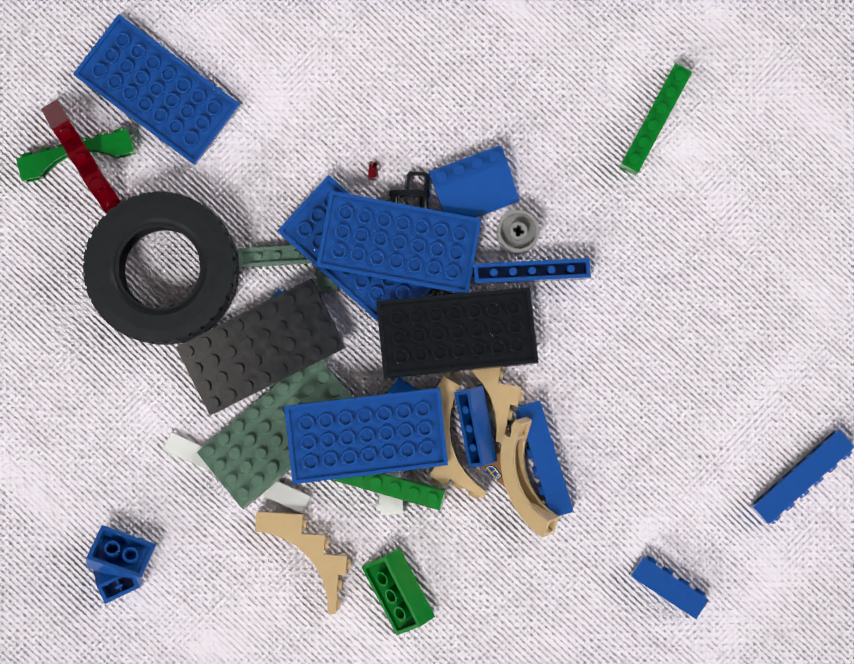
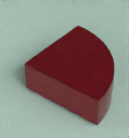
M370 161L368 179L375 180L377 163L376 161Z

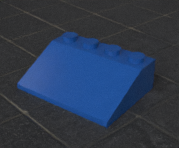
M501 145L429 171L430 180L443 212L477 218L520 202Z

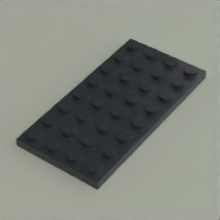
M312 278L176 347L210 416L346 348Z
M530 287L376 301L384 378L539 363Z

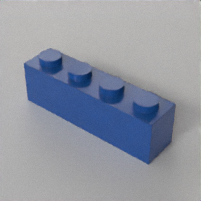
M483 386L468 387L455 391L468 466L480 467L496 462L497 455Z
M641 555L629 575L697 619L709 601L704 597L706 593L697 587L693 590L688 586L690 582L682 577L676 579L672 576L673 571L665 566L661 569L656 565L658 561L649 555L646 558Z

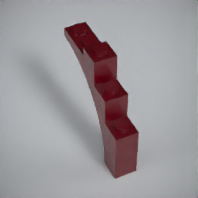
M58 99L41 108L52 131L104 212L107 213L111 208L116 207L121 200L89 152Z

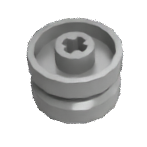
M514 210L504 215L496 231L499 245L511 254L528 252L536 244L539 237L537 220L530 213L523 210ZM520 230L521 234L519 236H515L516 232L514 231Z

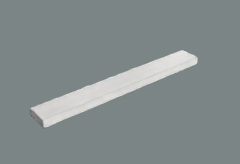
M173 432L170 433L163 450L212 472L197 453L203 446ZM279 481L262 494V496L303 514L311 497Z

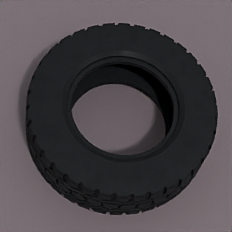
M154 191L123 200L116 207L111 208L106 213L107 215L99 220L86 245L87 249L83 259L85 260L83 263V273L85 274L83 277L91 303L107 324L129 338L145 343L170 345L189 341L208 331L222 319L232 304L238 287L240 274L238 252L228 229L207 207L182 194ZM157 231H174L189 238L197 250L200 261L198 281L192 292L181 302L164 308L148 307L132 294L127 284L125 267L128 255L134 245L146 235Z

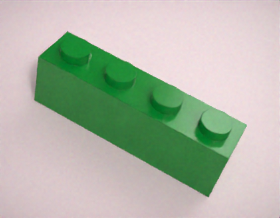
M400 548L362 566L396 635L421 627L435 617Z

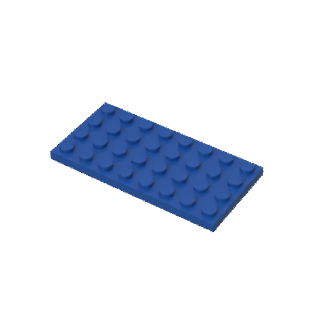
M120 14L113 20L73 73L76 78L193 165L198 163L241 106L237 101Z
M330 175L322 181L277 230L285 240L315 267L317 265L330 190L350 194ZM317 267L376 322H378L376 301L426 297L433 289Z
M330 190L316 267L454 293H469L482 219Z
M439 387L284 406L292 484L448 465Z

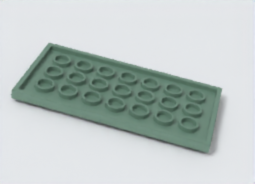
M321 360L281 380L197 453L244 510L291 470L284 406L353 398V396Z

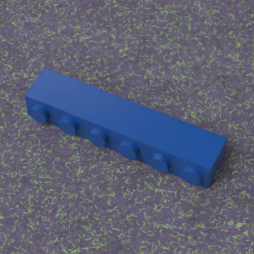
M590 258L477 263L473 265L474 285L591 278Z
M540 400L518 406V411H515L516 419L527 417L532 420L526 439L529 448H526L529 460L533 459L534 466L531 468L534 478L538 477L540 485H537L540 497L544 496L546 502L544 505L558 516L574 512Z
M840 430L832 431L755 500L750 507L764 523H776L781 518L780 514L784 510L789 511L795 505L794 501L799 497H805L809 493L808 489L813 484L816 486L824 479L822 477L824 474L834 471L841 459H847L852 454L851 450L854 446Z

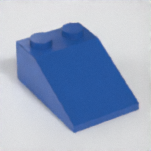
M101 525L86 557V566L89 569L107 575L142 579L156 544Z

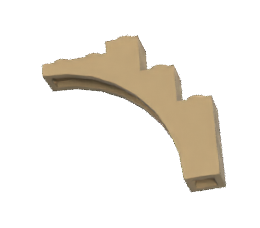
M501 367L469 370L482 383L490 397L496 421L495 441L502 443L503 435L508 433L510 429L506 428L507 420L511 421L513 409H509L510 405L518 406V403H522L524 392L520 391L521 387L498 383L499 380L503 379L504 369Z
M443 377L438 387L441 393L448 465L434 467L429 476L432 477L431 481L440 487L442 484L446 486L449 480H452L453 486L460 490L463 487L469 490L468 495L478 500L481 497L484 499L487 492L474 483L464 472L453 450L449 430L450 413L455 398L454 392L458 391L460 386Z
M257 511L255 531L283 538L297 546L309 557L324 583L328 602V614H336L337 609H341V598H338V590H342V578H339V575L346 576L347 571L351 570V559H348V554L325 553V550H329V539H326V534L303 533V530L307 529V518H304V513Z

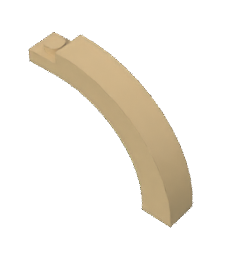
M524 417L515 420L511 426L512 431L503 435L501 471L508 496L520 517L541 537H546L555 532L559 516L544 505L529 481L525 466V444L532 420Z

